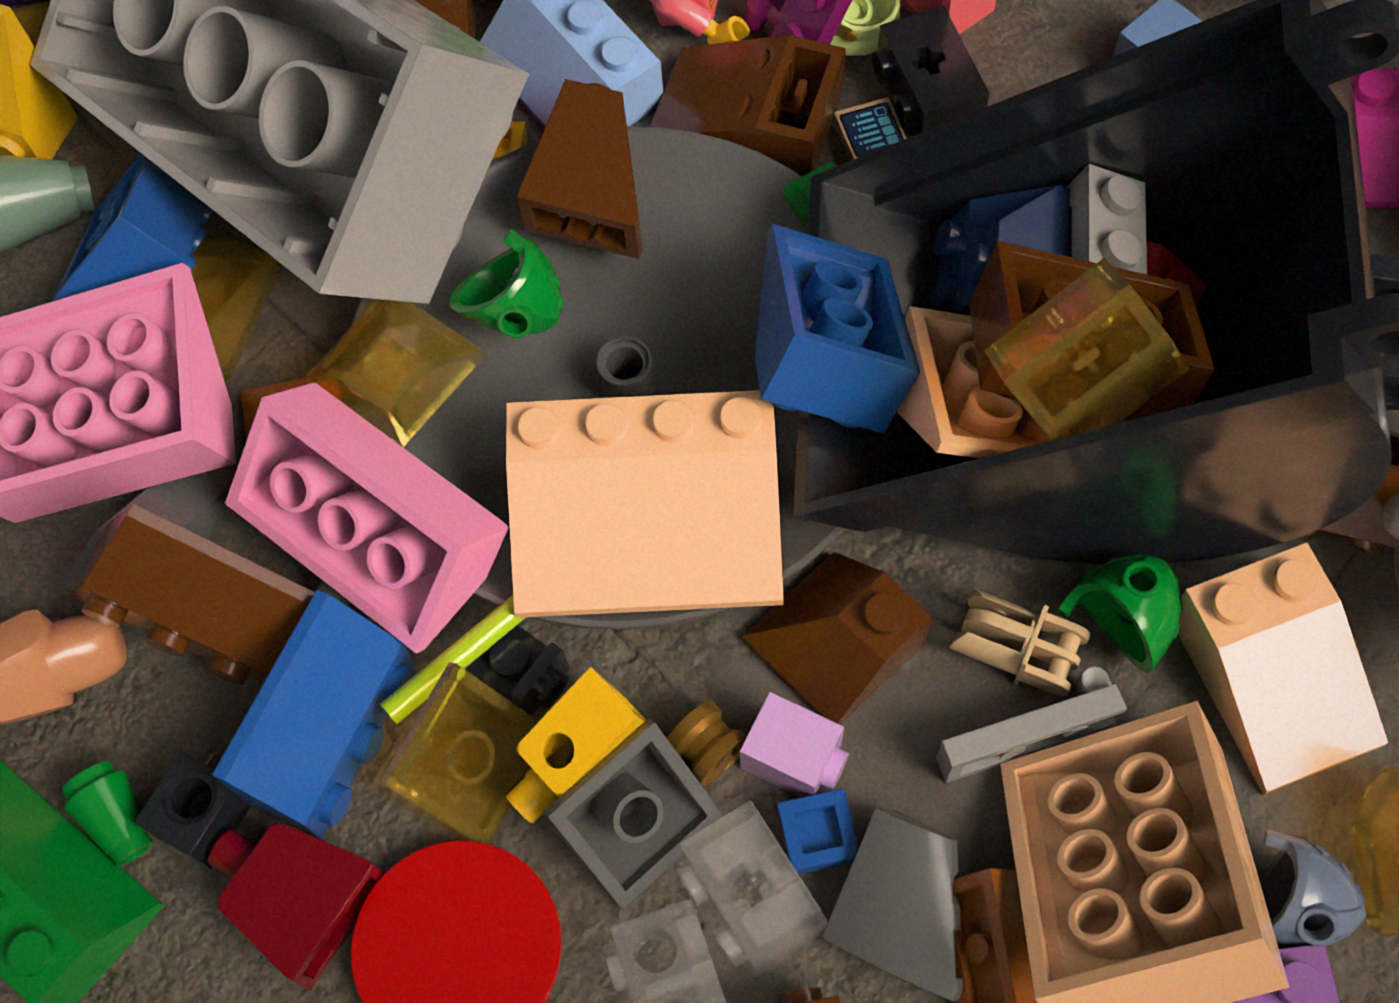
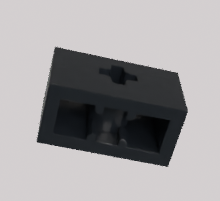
M944 5L880 25L878 50L872 53V65L878 82L881 85L888 84L893 94L894 111L902 129L909 128L914 136L987 107L990 93Z

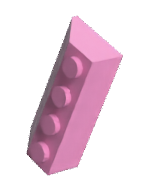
M315 382L261 398L225 501L228 507L416 654L423 651L485 581L510 527Z

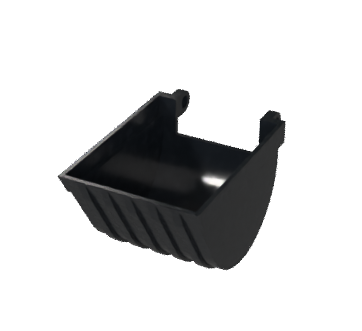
M1255 0L811 176L808 235L888 259L904 318L910 306L933 310L930 306V297L938 277L939 257L934 254L933 250L934 240L941 224L947 219L951 220L970 199L1055 185L1066 187L1088 164L1144 182L1146 241L1163 245L1207 284L1196 308L1213 362L1214 371L1193 405L980 459L936 453L897 412L885 433H880L862 427H845L830 418L799 410L793 517L860 532H868L890 526L1005 552L1064 562L1104 564L1112 558H1123L1140 553L1163 559L1166 563H1178L1236 555L1281 544L1326 527L1350 514L1365 503L1379 489L1388 474L1391 464V444L1387 410H1399V257L1371 254L1356 107L1349 78L1378 68L1390 62L1399 54V8L1387 0H1353L1330 9L1326 8L1322 0ZM1362 33H1373L1369 36L1361 38H1351L1354 35Z

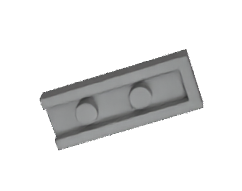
M1096 666L1089 667L1083 672L1076 684V697L943 740L936 760L945 783L1000 766V763L1115 727L1117 723L1113 716L1125 713L1127 710L1117 685H1112L1108 674L1102 668Z

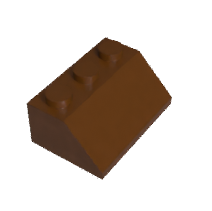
M132 503L105 526L69 596L85 603L81 611L88 617L115 628H120L123 621L148 632L145 641L151 646L178 657H183L187 650L210 661L206 669L213 675L235 684L244 685L246 679L254 681L267 677L270 674L315 592Z

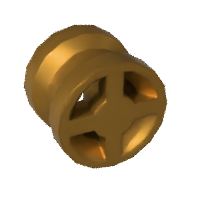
M707 701L690 712L667 737L679 756L692 767L691 772L702 787L718 779L740 758V750L747 738L741 730H731L722 721V710L713 701Z

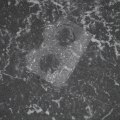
M692 899L610 927L616 947L607 949L603 953L616 993L629 989L633 1003H726ZM654 938L667 939L677 948L674 963L670 968L660 973L647 972L638 965L640 949L647 941Z

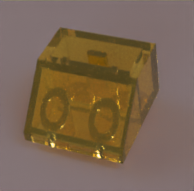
M1105 258L984 350L1005 385L1052 440L1119 423L1190 370L1167 332L1131 285Z

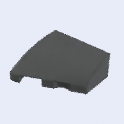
M875 808L822 938L907 982L948 1000L958 1001L963 990V978H956L954 930H961L960 905L953 893V882L958 873L957 840L899 811Z

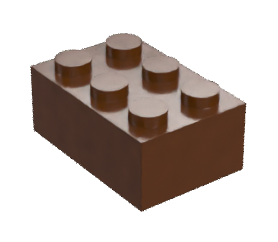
M997 241L969 303L980 390L993 392L1005 398H1021L1059 406L1070 412H1087L1130 421L1193 405L1214 371L1191 288L1187 283Z

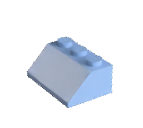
M503 0L480 40V43L529 73L518 101L543 129L546 127L565 79L585 84L599 83L611 90L623 92L627 127H630L656 110L663 95L661 61L603 0Z

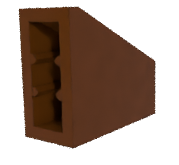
M565 79L517 195L525 231L635 259L640 258L643 246L623 92L611 90L599 83L585 84Z

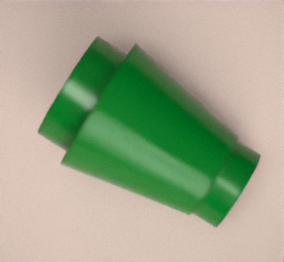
M103 761L83 770L63 786L62 792L67 799L64 810L96 842L107 856L112 858L117 867L136 860L153 847L154 843L148 832L134 824L141 811L126 771H117L111 761Z

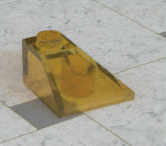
M377 299L306 376L310 382L320 385L396 443L404 447L485 356L482 349L414 303Z

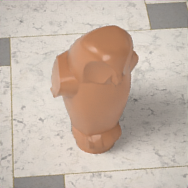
M37 609L24 611L0 624V724H10L31 719L70 706L74 703V693L83 691L117 674L124 667L128 656V647L122 627L115 628L105 625L85 614L50 621Z

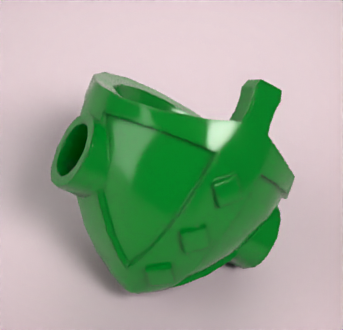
M512 229L504 235L503 242L511 248L469 274L455 288L449 299L450 308L461 316L474 321L479 326L503 333L511 338H522L530 334L537 335L553 328L559 323L561 311L564 308V299L561 297L560 278L556 275L549 258L539 249V245L531 239L526 240Z
M1139 553L1123 558H1112L1103 565L1089 570L1058 608V613L1068 618L1079 604L1138 669L1149 673L1155 668L1166 653L1173 638L1176 639L1179 633L1180 624L1178 621L1179 615L1182 614L1183 602L1179 596L1178 577L1172 572L1166 561ZM1118 613L1132 621L1133 624L1124 623L1119 618Z

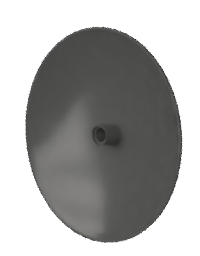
M627 127L643 246L640 258L635 259L524 230L517 195L539 142L524 146L492 160L464 223L461 239L449 257L430 303L371 298L361 299L348 340L344 368V404L510 526L506 469L507 403L759 390L755 365V349L767 233L773 223L808 234L806 227L783 198L784 187L801 178L800 175L755 150L724 139L691 131L660 127ZM510 229L526 240L531 239L539 245V249L549 258L556 275L560 278L561 297L564 299V308L561 311L560 321L556 326L537 335L530 334L522 338H511L503 333L479 326L474 321L461 316L451 309L449 300L455 288L469 274L511 248L503 242L504 235ZM631 370L639 373L634 378L628 380L615 378V375L622 371ZM774 405L782 579L784 581L808 565L833 543L845 528L793 517L799 410L788 411ZM510 527L487 578L473 593L475 596L497 606L513 595ZM729 608L531 618L587 629L628 630L668 626L704 618Z

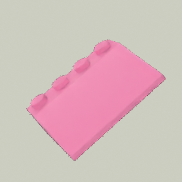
M184 263L0 317L1 518L18 523L236 464L232 404L191 270Z

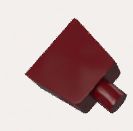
M275 822L269 827L258 844L238 831L231 829L219 838L208 857L209 865L231 879L217 900V908L285 977L310 991L355 927L358 915L367 896L384 875L379 868L367 859L279 822Z

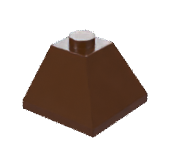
M833 552L783 598V605H775L742 635V641L816 714L840 725L926 643L933 617L884 571Z

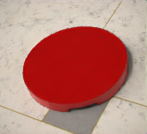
M443 842L420 849L402 859L382 876L367 896L358 915L352 937L351 965L353 978L362 1003H548L560 969L562 945H564L563 930L557 907L549 891L537 874L521 859L497 846L482 842Z

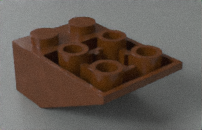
M792 35L683 47L680 50L650 127L691 131L724 139L755 150L785 165L803 177L814 171L818 165L834 119V112H836L841 99L846 48Z

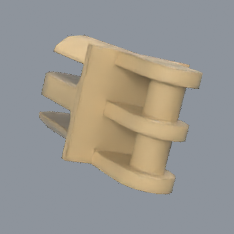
M973 589L968 599V605L971 609L968 610L963 622L962 632L954 635L949 648L1016 675L1013 682L1016 686L1021 681L1055 695L1067 696L1071 689V684L1067 681L1069 671L1078 669L1081 659L1076 655L1079 644L1083 645L1088 642L1090 632L1083 626L1048 613L1049 606L1044 605L1041 613H1037L978 589ZM1042 631L1060 638L1058 645L1037 638L1039 632ZM1030 656L1050 663L1048 671L1028 664Z

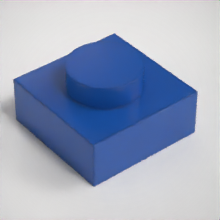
M845 789L777 803L778 816L792 876L853 863L859 846Z

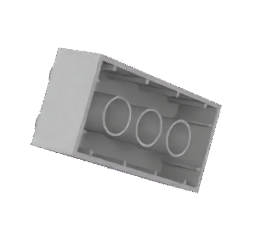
M51 0L30 62V66L317 293L426 304L430 303L449 257L461 239L466 218L497 147L510 127L513 111L529 77V73L415 0Z

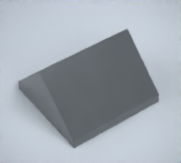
M650 718L543 811L555 835L622 910L724 817L657 724Z

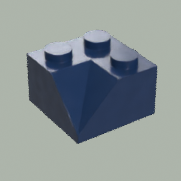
M1055 185L970 199L951 220H945L939 227L934 240L933 250L934 254L939 257L938 277L930 297L931 308L937 311L970 316L969 303L997 241L1068 256L1070 188Z

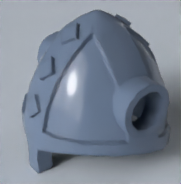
M1266 829L1263 837L1264 845L1281 850L1259 880L1278 949L1311 945L1327 946L1343 938H1348L1366 918V910L1363 902L1365 900L1363 891L1358 884L1354 883L1347 867L1332 857L1321 845H1315L1300 836L1287 835ZM1295 873V878L1292 884L1291 876Z

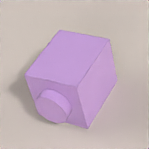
M769 692L740 750V767L742 770L800 798L817 795L821 786L833 790L850 754L840 749L844 726Z

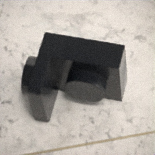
M517 625L465 669L472 678L530 719L540 705L543 708H548L558 699L567 685L569 676L566 673L570 667L563 649L553 642L546 646Z

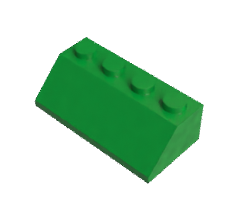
M0 759V977L28 1003H79L165 905L122 867H117L111 857L107 856L99 846Z

